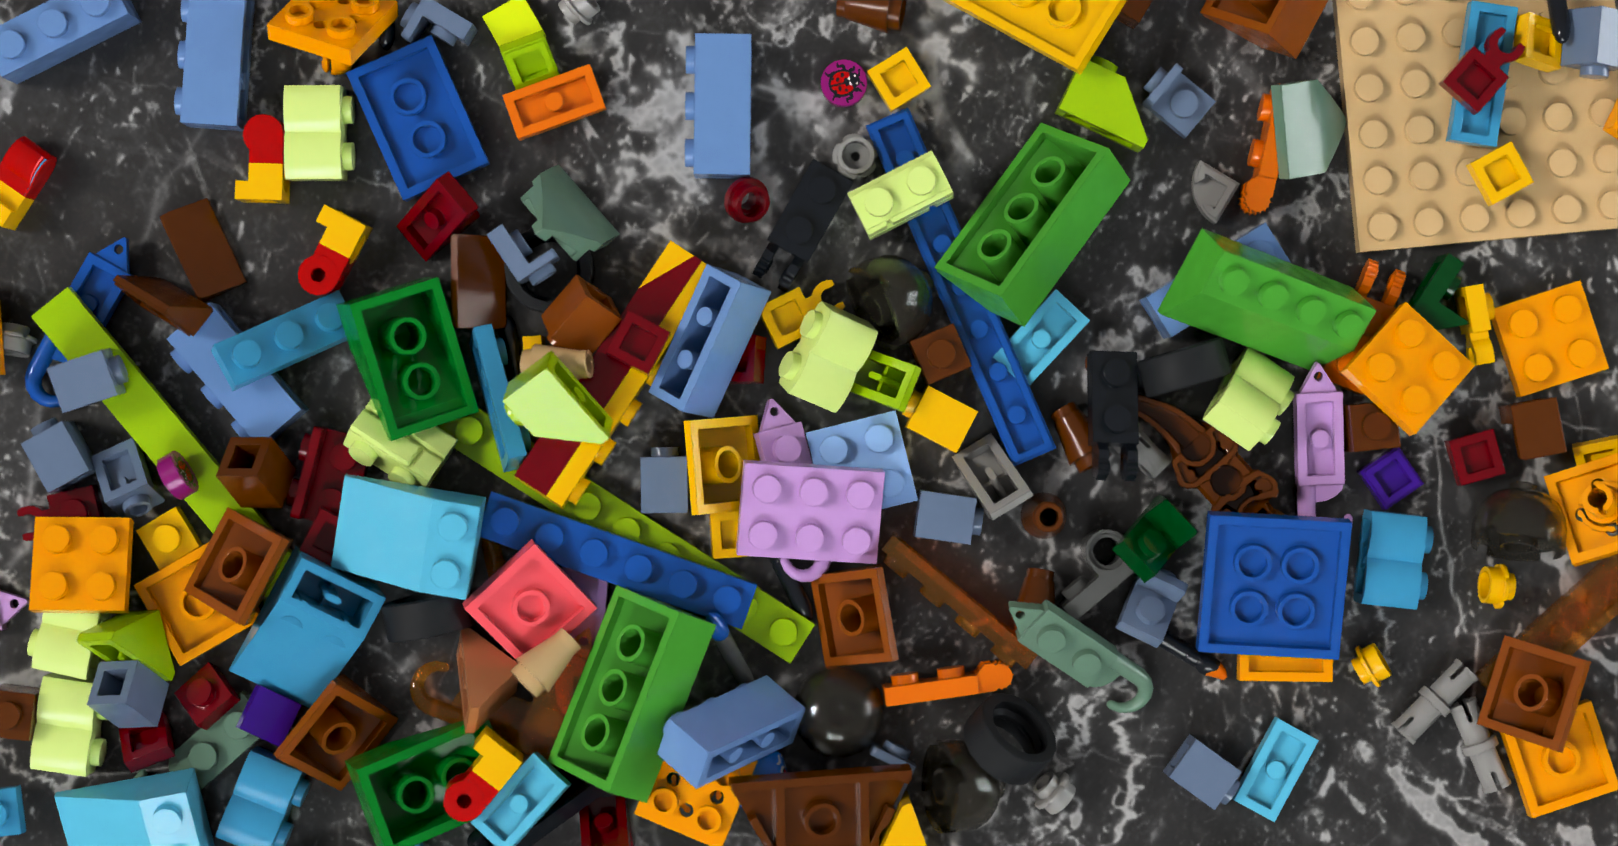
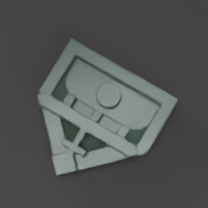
M1317 79L1271 85L1279 179H1295L1325 173L1346 127L1344 113Z
M560 165L540 173L532 181L533 186L521 197L522 203L537 218V221L532 225L535 235L545 242L553 237L575 261L589 249L595 252L608 246L620 234Z

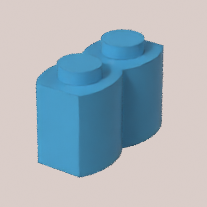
M1364 509L1359 537V557L1354 580V601L1360 604L1417 610L1419 600L1425 599L1428 590V575L1426 572H1422V562L1424 554L1431 552L1434 538L1432 526H1427V517Z
M259 746L250 750L215 837L236 846H286L294 824L287 822L293 805L297 807L302 806L311 786V781L305 779L306 773L277 759L274 752Z

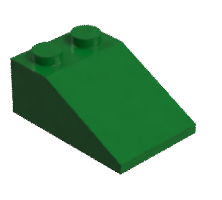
M422 277L336 304L349 348L389 441L479 412L439 277Z
M489 719L475 733H465L463 720L388 742L345 760L376 846H415L470 822L457 821L448 815L443 805L444 793L448 782L455 775L465 773L480 755V753L473 749L474 742L486 725L492 729Z

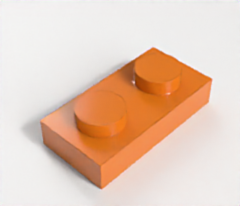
M590 64L502 95L519 141L607 110Z

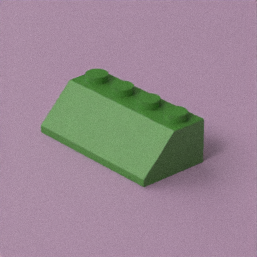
M1040 123L934 268L990 312L1025 327L1131 180L1108 147Z
M1202 228L1157 311L1163 316L1310 370L1314 362H1318L1323 366L1354 351L1377 310L1353 287Z
M616 585L547 762L608 793L647 803L664 761L657 755L664 736L663 727L673 714L680 711L683 712L716 624Z

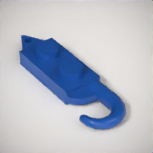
M125 237L96 254L89 252L70 285L104 327L107 326L125 294L114 285L113 279L117 275L134 276L130 273L129 239ZM121 245L123 252L119 254L117 247ZM45 334L27 366L24 379L26 390L34 401L42 406L55 408L60 407L56 395L48 394L44 390L42 379L47 371L46 368L50 366L53 359L62 363L68 360Z

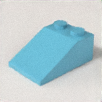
M345 474L331 567L420 593L466 600L473 585L486 497Z
M195 768L60 791L54 795L68 846H215Z

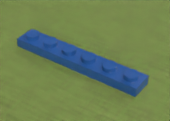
M491 491L484 511L481 538L518 551L532 539L558 565L705 617L708 613L716 612L726 620L727 625L742 630L758 585L756 583L496 491Z

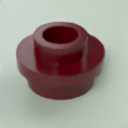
M742 177L734 181L728 188L724 199L727 214L740 223L760 220L767 213L770 205L766 186L754 177ZM749 193L747 201L741 205L743 198Z

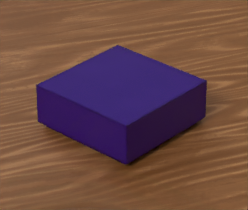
M1399 447L1390 448L1357 471L1383 510H1387L1424 484Z
M256 684L236 728L279 747L285 740L301 704Z

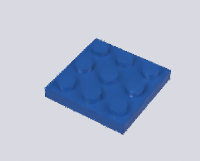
M1207 511L1196 637L1197 651L1339 660L1352 522L1350 519Z

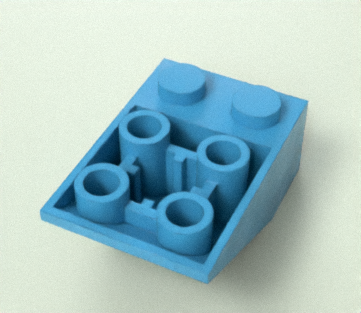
M295 546L232 662L229 671L310 708L329 683L339 675L363 642L386 597L378 585L353 573L332 568L300 551L299 547Z

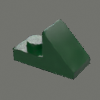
M1450 253L1437 256L1407 302L1436 330L1469 324L1467 320L1439 303L1441 299L1447 301L1455 293L1462 281V277L1457 274L1464 265V262Z
M1158 495L1112 550L1146 583L1160 571L1176 549L1194 537L1198 531L1168 499Z

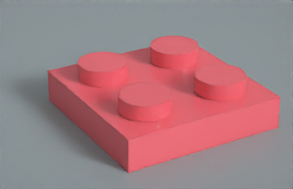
M532 539L462 603L464 609L515 660L556 634L561 628L570 634L597 609L595 603Z

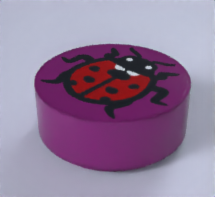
M846 59L834 61L826 67L822 74V94L830 104L836 107L847 108L854 106L863 98L866 92L867 77L862 67L856 62Z
M171 451L157 460L158 474L165 487L174 497L183 500L199 490L198 481L193 470L180 453Z

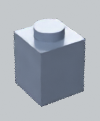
M1606 6L1568 9L1570 35L1567 42L1562 44L1560 66L1580 70L1579 77L1609 78V71H1618V9Z
M111 348L99 350L46 368L62 413L126 393L123 383L129 381L120 355L113 356Z
M56 417L48 419L32 428L30 431L33 437L21 443L48 493L62 492L96 473L91 459L93 454L74 421L58 422Z
M651 447V456L640 457L641 513H688L690 511L687 456H679V447Z
M919 489L913 536L971 545L972 535L980 536L984 508L976 507L977 498Z
M139 660L99 662L87 705L118 728L158 727L169 683Z
M1190 734L1163 770L1169 778L1214 810L1220 802L1226 805L1234 797L1241 784L1237 780L1242 773L1239 769Z

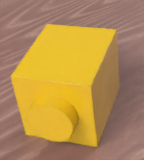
M928 385L923 393L916 390L913 391L902 415L909 418L905 428L953 453H957L978 411Z

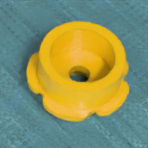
M1496 564L1494 567L1484 566L1481 569L1477 585L1478 597L1481 603L1493 604L1495 609H1501L1505 601H1511L1514 598L1516 578L1513 573H1509L1505 564Z
M1375 643L1362 649L1359 645L1355 648L1358 656L1352 659L1351 663L1357 675L1364 684L1372 681L1376 687H1381V681L1392 676V673Z

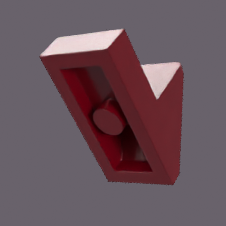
M448 171L434 181L396 227L425 261H428L451 242V234H461L479 218L480 214L477 211L479 206Z
M615 794L610 797H599L579 811L582 846H634L626 797Z

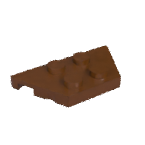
M907 763L729 777V785L764 846H878L880 843V833L889 825L896 811L894 807L895 801L904 783L909 784L912 778V769Z

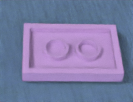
M743 460L736 541L737 556L877 564L885 479L884 470Z

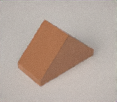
M465 628L460 631L456 657L465 733H475L516 693L519 681L510 670L518 663L471 628Z

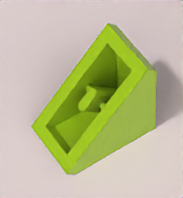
M872 350L863 366L857 372L850 392L902 413L905 412L922 368Z
M159 610L129 611L128 614H118L78 635L77 643L105 661L139 660L163 680H173L175 670Z

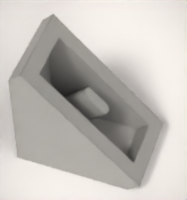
M992 433L952 456L956 466L979 504L984 508V512L989 519L994 520L1033 496L1030 488Z

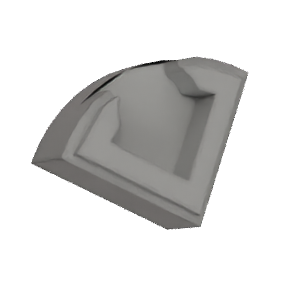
M1199 160L1193 171L1191 186L1193 199L1200 213L1209 222L1216 224L1240 183Z

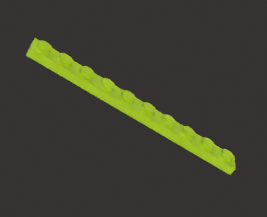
M479 407V412L438 425L439 428L458 440L454 447L456 450L551 511L745 579L586 476L585 478L591 481L579 502L574 505L568 501L565 507L561 509L518 481L514 476L517 470L503 472L488 413ZM757 586L742 630L734 628L791 664L814 628L815 623Z

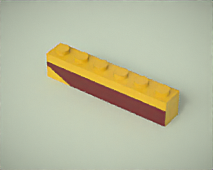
M670 240L620 315L622 320L606 337L594 354V373L592 378L578 380L613 419L609 439L603 444L539 437L514 475L518 481L561 509L565 507L568 501L574 505L579 502L591 481L585 478V475L594 462L602 466L616 446L617 442L611 439L620 423L628 427L640 410L643 403L636 398L646 384L652 385L662 359L669 348L704 271L705 262ZM628 310L671 332L649 376L606 354Z

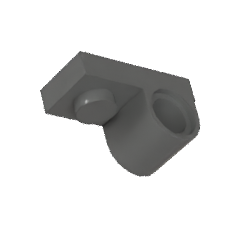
M1095 528L1088 532L1082 540L1080 546L1081 557L1094 575L1088 580L1081 575L1062 591L1065 599L1058 604L1064 612L1076 620L1134 573L1117 554L1107 563H1099L1093 555L1094 545L1102 538L1109 537L1116 545L1123 537L1117 531L1107 528Z

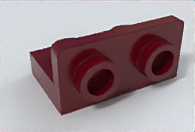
M314 426L312 434L305 433L298 456L299 460L304 461L300 479L294 478L292 480L287 495L286 504L292 506L290 517L314 521L321 506L339 515L345 474L366 477L369 466H364L355 461L348 452L349 448L343 445L347 435L346 432L323 426Z

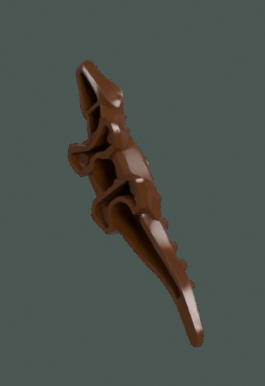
M1086 356V359H1085V368H1086V370H1087V356ZM1138 394V418L1152 426L1169 445L1172 455V466L1180 487L1198 489L1212 504L1211 511L1285 515L1283 512L1274 509L1269 503L1271 498L1278 497V483L1269 474L1258 469L1252 470L1238 454L1239 444L1210 424L1198 421L1174 405Z

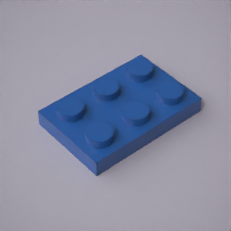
M432 35L346 72L403 201L407 202L423 195L437 178L448 171L455 179H459L490 165Z

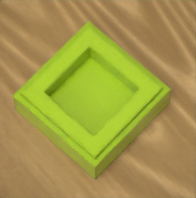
M543 30L499 46L516 90L560 75Z

